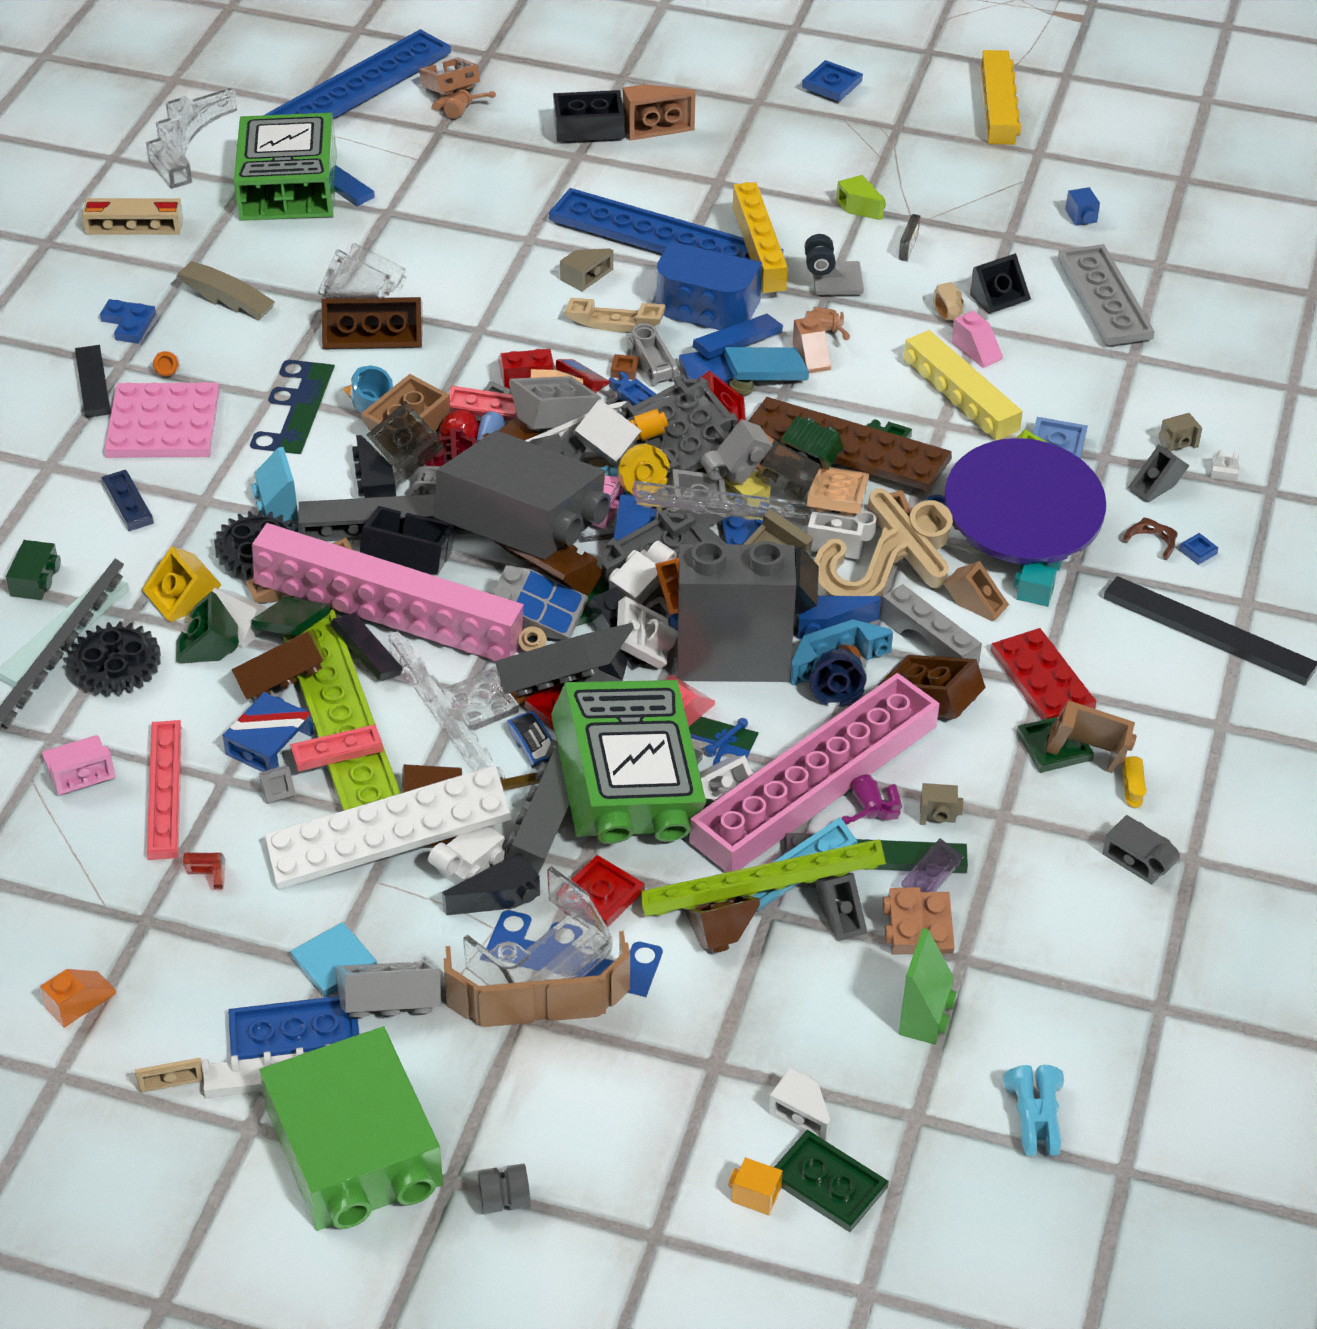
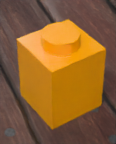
M745 1157L740 1169L734 1168L730 1176L728 1187L732 1188V1202L769 1216L781 1191L783 1171Z

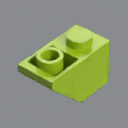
M863 175L838 181L836 201L847 213L877 220L883 219L884 208L886 207L885 199Z

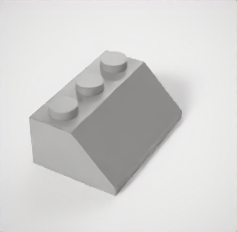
M572 376L510 379L509 381L517 416L527 424L529 429L534 431H541L543 428L553 429L589 413L596 402L601 399L599 395Z
M430 961L335 966L340 1005L346 1013L350 1012V1017L369 1016V1011H381L382 1015L401 1014L400 1009H413V1013H430L433 1007H441L440 969Z

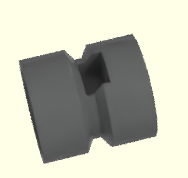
M525 1163L506 1166L504 1172H500L497 1168L478 1170L483 1214L502 1212L504 1206L507 1205L512 1210L531 1207Z

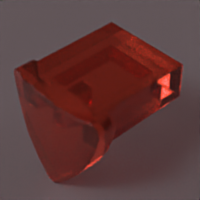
M221 852L184 853L183 866L187 874H213L214 890H223L226 859Z

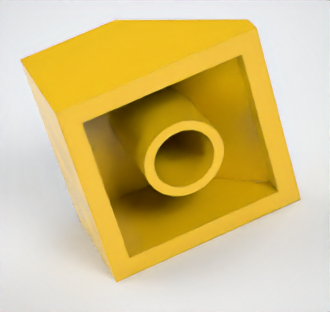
M171 546L142 590L168 621L173 622L189 615L197 603L213 591L214 588H219L221 584L194 553Z

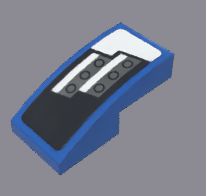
M534 711L506 721L517 746H522L531 767L550 760L545 755L552 738Z

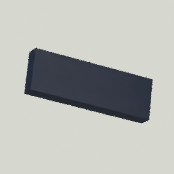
M126 469L101 477L102 484L128 531L154 524L152 514Z

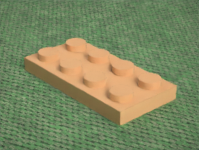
M817 466L808 494L807 506L813 507V510L819 512H827L828 510L839 511L840 514L845 516L860 514L868 485L869 473L829 467V470H825Z

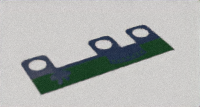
M285 360L279 374L286 377L302 378L298 389L274 387L268 398V401L272 404L291 406L281 433L256 432L253 435L250 447L275 451L279 447H284L286 453L301 454L335 365ZM289 364L301 366V370L295 374L286 372L285 368ZM279 391H287L291 396L288 400L278 401L274 398V395ZM266 435L270 436L273 442L268 446H260L256 443L257 438Z

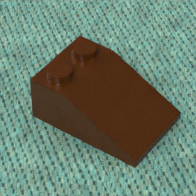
M907 655L878 684V686L896 673L900 674L939 703L938 717L946 719L958 718L986 688L977 659Z

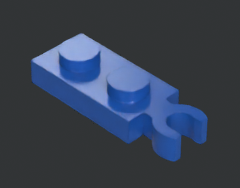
M619 372V381L612 377L609 378L610 389L617 391V397L622 401H629L632 406L656 395L655 392L638 379L629 381L628 375L624 372Z

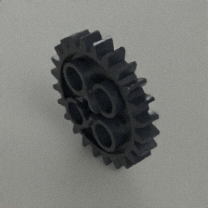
M259 510L255 516L251 511H248V517L237 514V521L229 518L228 525L222 524L221 531L216 532V539H214L215 556L219 558V565H225L226 572L234 569L235 577L241 573L244 574L245 580L251 575L254 576L252 544L266 523L298 533V526H292V520L283 522V515L274 518L273 512L263 516L262 510Z
M119 621L116 627H112L111 623L107 622L104 629L96 625V632L94 633L86 630L87 637L78 636V644H71L72 651L68 652L69 660L67 662L72 679H76L78 686L84 685L85 691L94 688L97 695L102 690H106L107 696H110L113 690H117L118 694L122 695L124 688L133 692V685L136 684L143 687V679L152 680L151 673H157V665L161 664L160 646L157 643V638L152 637L151 631L144 632L143 626L134 629L133 623L123 627L122 621Z

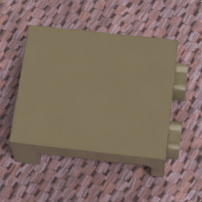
M769 509L763 515L761 526L743 545H754L761 541H771L779 545H794V549L802 546L809 554L813 537L772 509Z

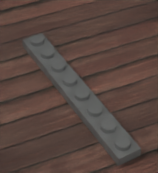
M116 558L112 561L0 705V729L3 725L9 727L18 714L15 712L19 705L25 707L33 695L31 689L34 685L38 687L42 685L49 674L46 671L50 665L55 667L63 657L64 653L61 650L65 645L71 647V644L75 642L79 635L76 632L80 626L85 628L93 618L92 610L95 606L100 609L109 596L106 594L109 588L115 590L123 578L120 572L124 563Z

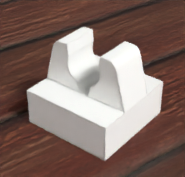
M1218 450L1217 454L1213 456L1211 478L1237 482L1240 464L1238 452L1234 451L1233 456L1223 455V450Z

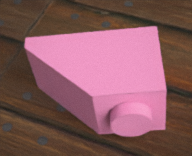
M974 310L954 319L952 343L982 368L1002 360V352L989 322Z

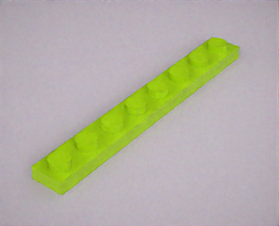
M877 839L643 890L642 907L645 916H660L672 910L681 908L692 909L700 904L709 902L720 903L736 896H752L759 891L769 889L780 890L788 885L801 882L812 883L819 878L828 876H844L851 871L861 869L872 870L879 865L886 864L881 840Z

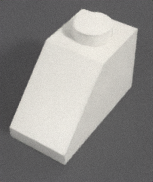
M789 1068L770 1094L769 1114L802 1132L808 1129L827 1141L829 1139L830 1117L818 1082L805 1073H799Z

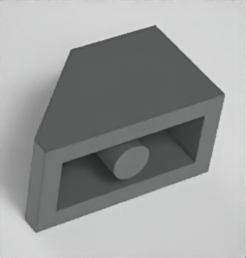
M1158 444L1128 488L1150 502L1175 487L1190 465Z
M847 873L839 877L828 876L815 881L821 909L837 941L867 934L854 874Z

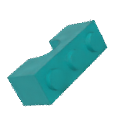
M1063 560L1046 564L1045 561L1030 562V565L1020 564L1019 570H1022V573H1016L1013 588L1018 589L1016 600L1048 607L1055 586L1057 571H1060Z

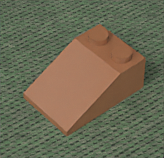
M648 84L623 87L624 130L629 140L694 131L695 90Z

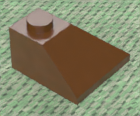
M741 895L728 898L724 902H709L685 910L700 946L708 950L711 949V953H717L730 949L729 944L739 941L760 906L759 898Z

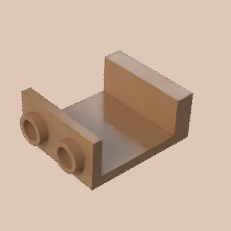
M1068 700L1051 727L1046 752L1057 755L1067 738L1110 751L1107 772L1112 773L1118 763L1123 764L1127 750L1132 751L1137 737L1136 734H1133L1135 722Z

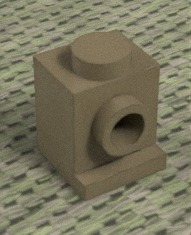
M1190 413L1162 420L1159 441L1170 452L1192 446L1195 449L1199 447L1202 427Z
M922 783L920 825H926V821L955 823L956 815L962 816L963 798H958V785Z

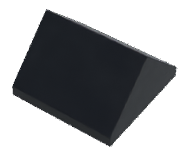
M1016 253L973 267L970 296L988 314L1031 299Z

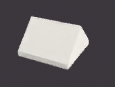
M599 399L575 429V436L584 445L615 467L619 466L621 458L632 447L642 430Z
M214 588L212 592L217 594L238 625L239 644L237 647L244 649L263 631L254 629L251 619L268 608L237 592Z

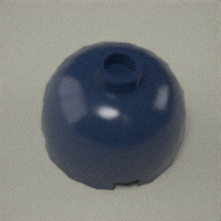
M832 649L824 652L814 661L810 669L811 690L815 698L822 704L839 703L838 707H845L856 702L865 691L864 687L867 682L866 671L861 660L852 652L843 649Z

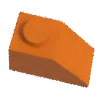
M65 969L40 986L46 1010L63 1028L116 994V989L98 971Z

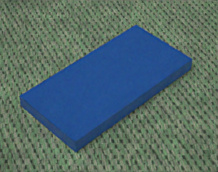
M339 996L228 1009L231 1056L238 1055L239 1060L264 1057V1052L268 1051L271 1052V1056L295 1054L296 1048L302 1047L303 1052H310L327 1044H333L359 1035L358 1017H350V1012L346 1013L341 1008Z

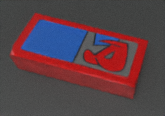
M574 359L556 360V370L583 379V385L594 393H597L609 384L608 379Z

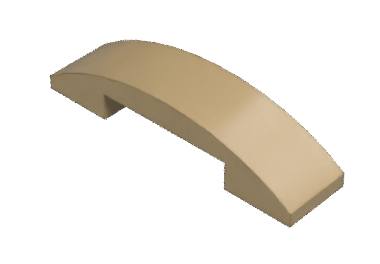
M570 298L564 313L567 318L587 327L613 332H632L633 328L638 324L646 323L652 326L660 324L666 306L663 304L641 303L639 310L595 307L594 299Z

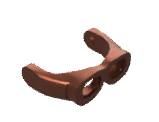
M1145 517L1130 527L1123 538L1125 542H1128L1135 534L1158 533L1168 545L1163 554L1164 559H1168L1172 554L1175 540L1178 536L1177 531L1173 528Z

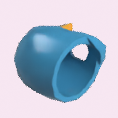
M372 365L357 368L351 378L352 385L344 387L343 391L351 398L356 410L362 413L393 388V382L389 374L382 368Z

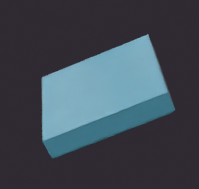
M344 922L290 951L293 961L324 997L338 990L335 966L377 964V960Z

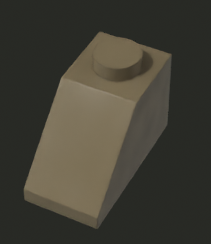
M610 248L575 250L560 260V280L581 292L613 270V250Z

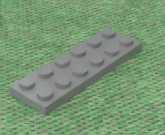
M1104 244L1059 250L1058 259L1107 346L1140 342L1154 338V329Z

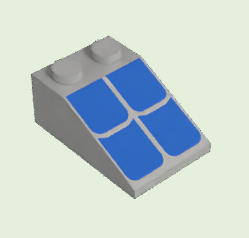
M507 565L493 592V595L524 604L522 630L535 626L542 629L546 637L560 640L571 638L588 601L587 595L536 571Z

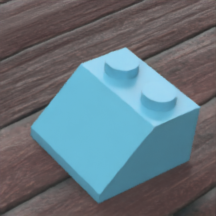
M279 447L254 472L256 483L251 484L254 500L259 499V501H256L258 512L262 510L263 516L273 512L274 518L283 515V522L287 520L298 521L294 479L284 447Z

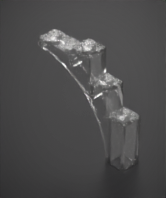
M232 88L192 100L184 96L166 102L168 118L156 122L158 139L146 142L148 162L170 189L192 183L190 163L185 157V152L196 134L213 121L237 111L236 95Z

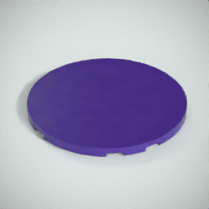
M1001 439L972 449L962 456L951 469L945 487L944 501L952 514V525L955 530H959L966 537V541L981 552L994 558L1017 564L1030 565V562L1044 561L1046 564L1068 559L1069 555L1077 551H1083L1099 534L1106 513L1105 492L1095 472L1082 459L1066 449L1034 439Z

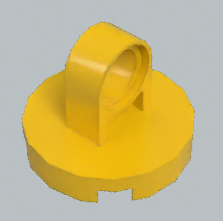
M639 444L630 448L621 458L618 467V479L621 486L633 496L652 497L666 485L668 480L666 478L667 468L670 469V463L666 454L659 448L649 444Z

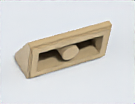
M200 1057L135 1069L138 1088L141 1093L204 1081Z

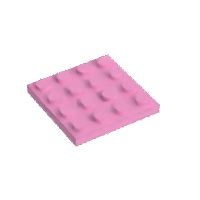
M117 383L105 444L106 458L210 457L220 391L219 383Z

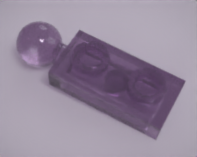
M939 838L904 878L901 886L903 888L920 887L921 892H936L963 861L964 856Z

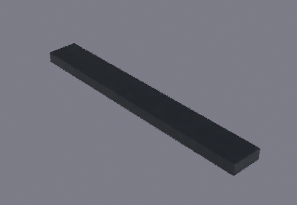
M1116 576L1105 590L1104 599L1305 686L1317 670V661L1119 576Z

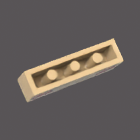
M86 198L82 218L85 235H180L183 212L181 198Z

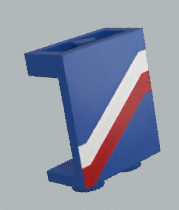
M264 692L222 735L225 755L261 772L279 767L277 754L298 731L308 736L314 733L311 713L304 708H298L285 702L280 697Z

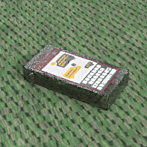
M912 214L900 240L899 260L908 261L919 235L921 215Z

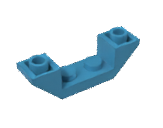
M852 619L804 635L791 662L790 683L793 686L810 681V669L814 661L822 653L838 649L843 644L857 646L866 660L890 653L892 650L893 631L889 628Z

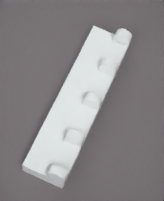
M302 1047L296 1048L295 1054L271 1056V1052L268 1051L264 1052V1057L245 1060H239L238 1055L231 1056V1061L211 1064L209 1059H202L205 1099L263 1092L260 1068L307 1052H303Z

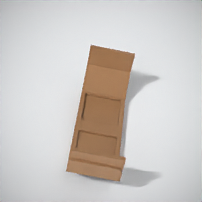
M619 931V957L601 975L478 986L452 968L450 946H445L446 958H443L447 1007L466 1019L471 1018L476 1022V1025L483 1027L525 1024L543 1019L558 1021L598 1017L601 1014H606V1009L610 1005L614 1006L630 990V950L628 942L625 943L624 931Z

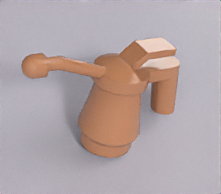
M461 89L453 91L452 94L442 96L432 104V108L438 111L444 107L445 114L455 119L464 114L466 107L471 104L472 99L482 97L494 98L496 93L490 91L489 93L471 95L468 91Z
M813 307L812 311H806L805 318L818 316L825 331L837 333L839 330L843 334L844 340L850 339V334L841 327L844 324L843 312H840L839 316L836 310Z

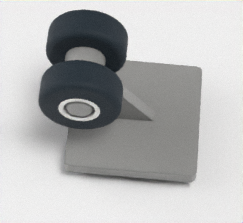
M825 234L810 236L806 240L804 248L807 256V269L813 274L815 294L825 296L863 294L864 287L860 262L836 261L833 253V241L829 236Z

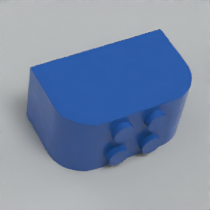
M670 241L657 262L656 304L666 306L663 316L716 330L750 320L761 299L762 262Z

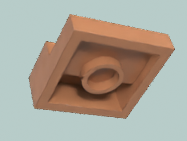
M920 887L889 888L888 896L883 897L882 904L883 915H889V925H885V943L891 944V954H914L922 928L929 929L941 954L953 953L955 947L950 892H921Z

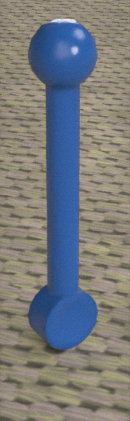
M746 718L738 719L737 725L713 745L709 744L705 747V754L709 757L715 756L717 748L738 730L748 726V720Z

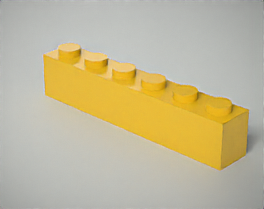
M983 50L981 77L988 144L1015 145L1016 136L1021 134L1020 111L1017 109V85L1015 84V72H1013L1014 60L1010 59L1008 50Z
M757 182L733 184L732 208L750 259L762 262V293L786 291L788 266Z

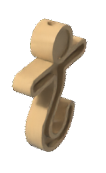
M877 488L870 493L867 511L876 515V523L883 531L866 576L859 581L852 582L844 580L838 575L836 570L843 565L846 555V545L840 539H831L819 548L814 559L819 566L818 596H881L882 598L894 564L903 558H906L929 587L940 588L947 579L949 566L937 549L944 546L949 538L953 523L952 514L944 504L933 500H926L915 505L910 516H908L887 490Z

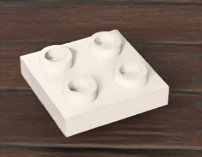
M625 596L618 601L617 626L633 623L634 629L620 649L660 669L667 664V652L674 646L677 640V631L668 626L667 618Z

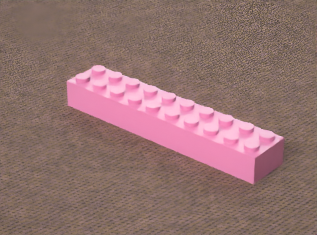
M266 523L252 544L255 584L301 599L328 603L330 608L340 612L355 613L358 617L395 628L493 661L513 656L519 648L524 604Z
M896 673L690 819L691 831L689 842L725 872L742 869L786 837L787 833L793 832L852 789L851 783L854 779L865 774L871 775L936 728L939 703L903 676Z

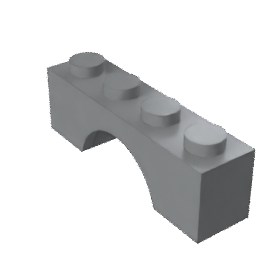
M902 584L883 596L881 621L899 635L908 629L915 630L930 642L937 657L977 659L979 665L982 643Z

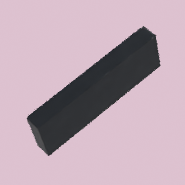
M355 613L333 618L330 626L378 681L401 674L403 667Z

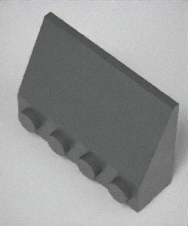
M633 623L582 634L495 661L504 694L516 692L518 697L532 693V686L537 685L538 690L555 686L554 680L559 679L560 684L576 680V674L580 672L583 677L600 673L598 667L610 664L634 629Z

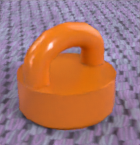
M162 351L154 357L153 367L159 375L172 376L180 367L179 359L172 352Z

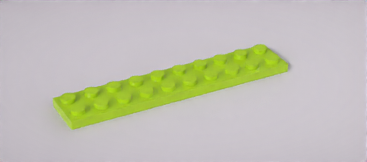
M330 610L331 613L301 633L303 634L314 629L326 658L324 662L320 663L322 669L309 676L306 675L305 671L296 675L308 712L311 713L317 738L375 724L347 645L330 626L333 618H337L334 610ZM282 634L284 642L297 637ZM384 746L383 752L327 765L342 811L401 794Z

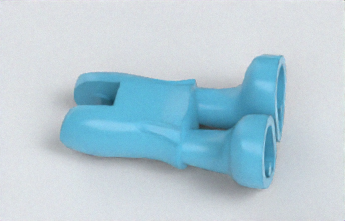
M1021 1065L1011 1068L1003 1074V1086L1007 1092L1016 1094L1018 1098L1016 1109L1020 1116L1021 1142L1026 1156H1036L1037 1140L1046 1139L1049 1156L1059 1155L1061 1133L1057 1115L1059 1103L1056 1101V1092L1064 1085L1063 1071L1051 1065H1039L1035 1071V1082L1039 1089L1040 1099H1034L1032 1067L1030 1065Z

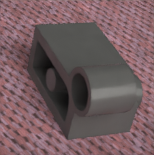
M1128 815L1121 819L1106 834L1102 852L1104 856L1151 885L1160 876L1165 875L1180 859L1179 851L1172 845L1169 839L1159 835Z

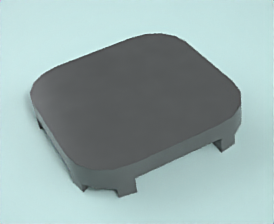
M683 375L674 377L673 386L634 406L629 401L621 406L622 411L620 415L628 421L633 420L636 415L656 408L659 413L664 411L669 424L668 427H665L666 433L642 441V439L637 440L632 447L639 444H649L664 452L670 463V469L667 468L666 475L668 480L672 469L695 472L703 468L701 464L702 457L709 451H717L738 424L735 413H729L709 389V383L703 377L699 380L683 379Z
M668 509L658 512V518L618 541L613 537L606 543L601 563L603 576L609 584L608 579L611 573L616 568L620 569L626 563L627 557L633 550L638 552L645 550L648 552L649 548L657 540L677 553L676 558H679V544H697L701 541H708V539L696 526V518L689 512L687 515L681 513H671ZM660 585L642 605L667 618L668 626H670V614Z

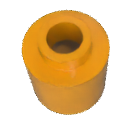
M657 408L636 415L633 420H630L632 424L642 430L635 441L640 439L645 441L666 433L665 427L669 426L664 411L659 413Z

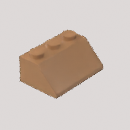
M409 374L363 411L361 419L381 448L402 459L425 440V437H428L440 427L443 419L450 413V395Z

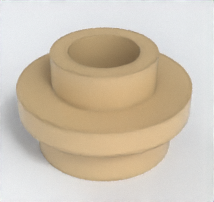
M531 626L521 631L519 646L524 652L546 646V635L542 629ZM530 636L538 638L534 643L529 642L527 639Z

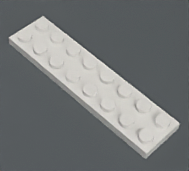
M494 765L265 834L276 884L278 889H283L508 821L512 818L497 767Z

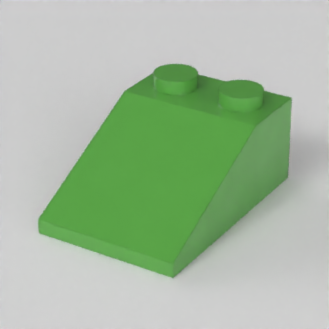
M922 928L906 975L899 1035L936 1045L939 1033H946L950 1015H946L947 1008L953 1010L957 991L952 990L954 976L929 929Z

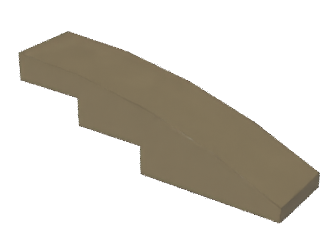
M189 262L176 276L216 305L221 301L235 312L243 309L258 321L273 308L275 301L241 280L197 262Z

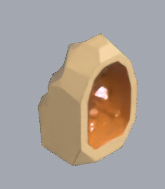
M952 282L937 285L933 295L935 309L944 320L954 321L955 318L963 314L964 300L962 299V292Z

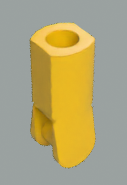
M1129 756L1125 758L1122 764L1125 802L1132 808H1139L1143 804V797L1147 792L1143 759Z

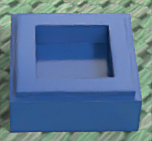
M1198 533L1182 542L1179 551L1199 565L1217 555L1219 547Z

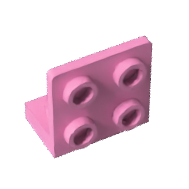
M98 735L42 752L58 795L116 778L111 753L108 746L103 747Z

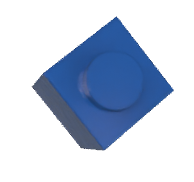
M1091 188L1068 190L1065 210L1075 226L1096 223L1100 202Z

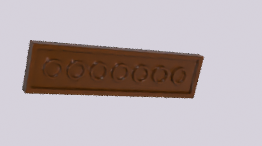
M770 397L764 399L748 420V422L759 425L765 434L781 444V437L796 416L803 417L804 419L806 417L812 418L818 425L825 428L832 427L840 433L843 450L840 451V454L832 463L925 491L931 490L952 459V451Z

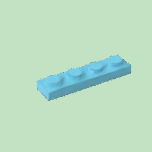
M839 817L774 862L858 844V841L841 817ZM800 883L788 885L780 890L769 889L759 891L757 894L752 895L759 898L760 901L757 912Z

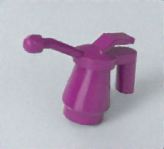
M861 775L853 780L851 783L852 794L864 810L853 817H841L846 825L864 816L869 819L877 817L883 820L898 819L902 803L896 784L887 787L886 791L889 801L885 802L881 798L877 781L873 780L871 775Z

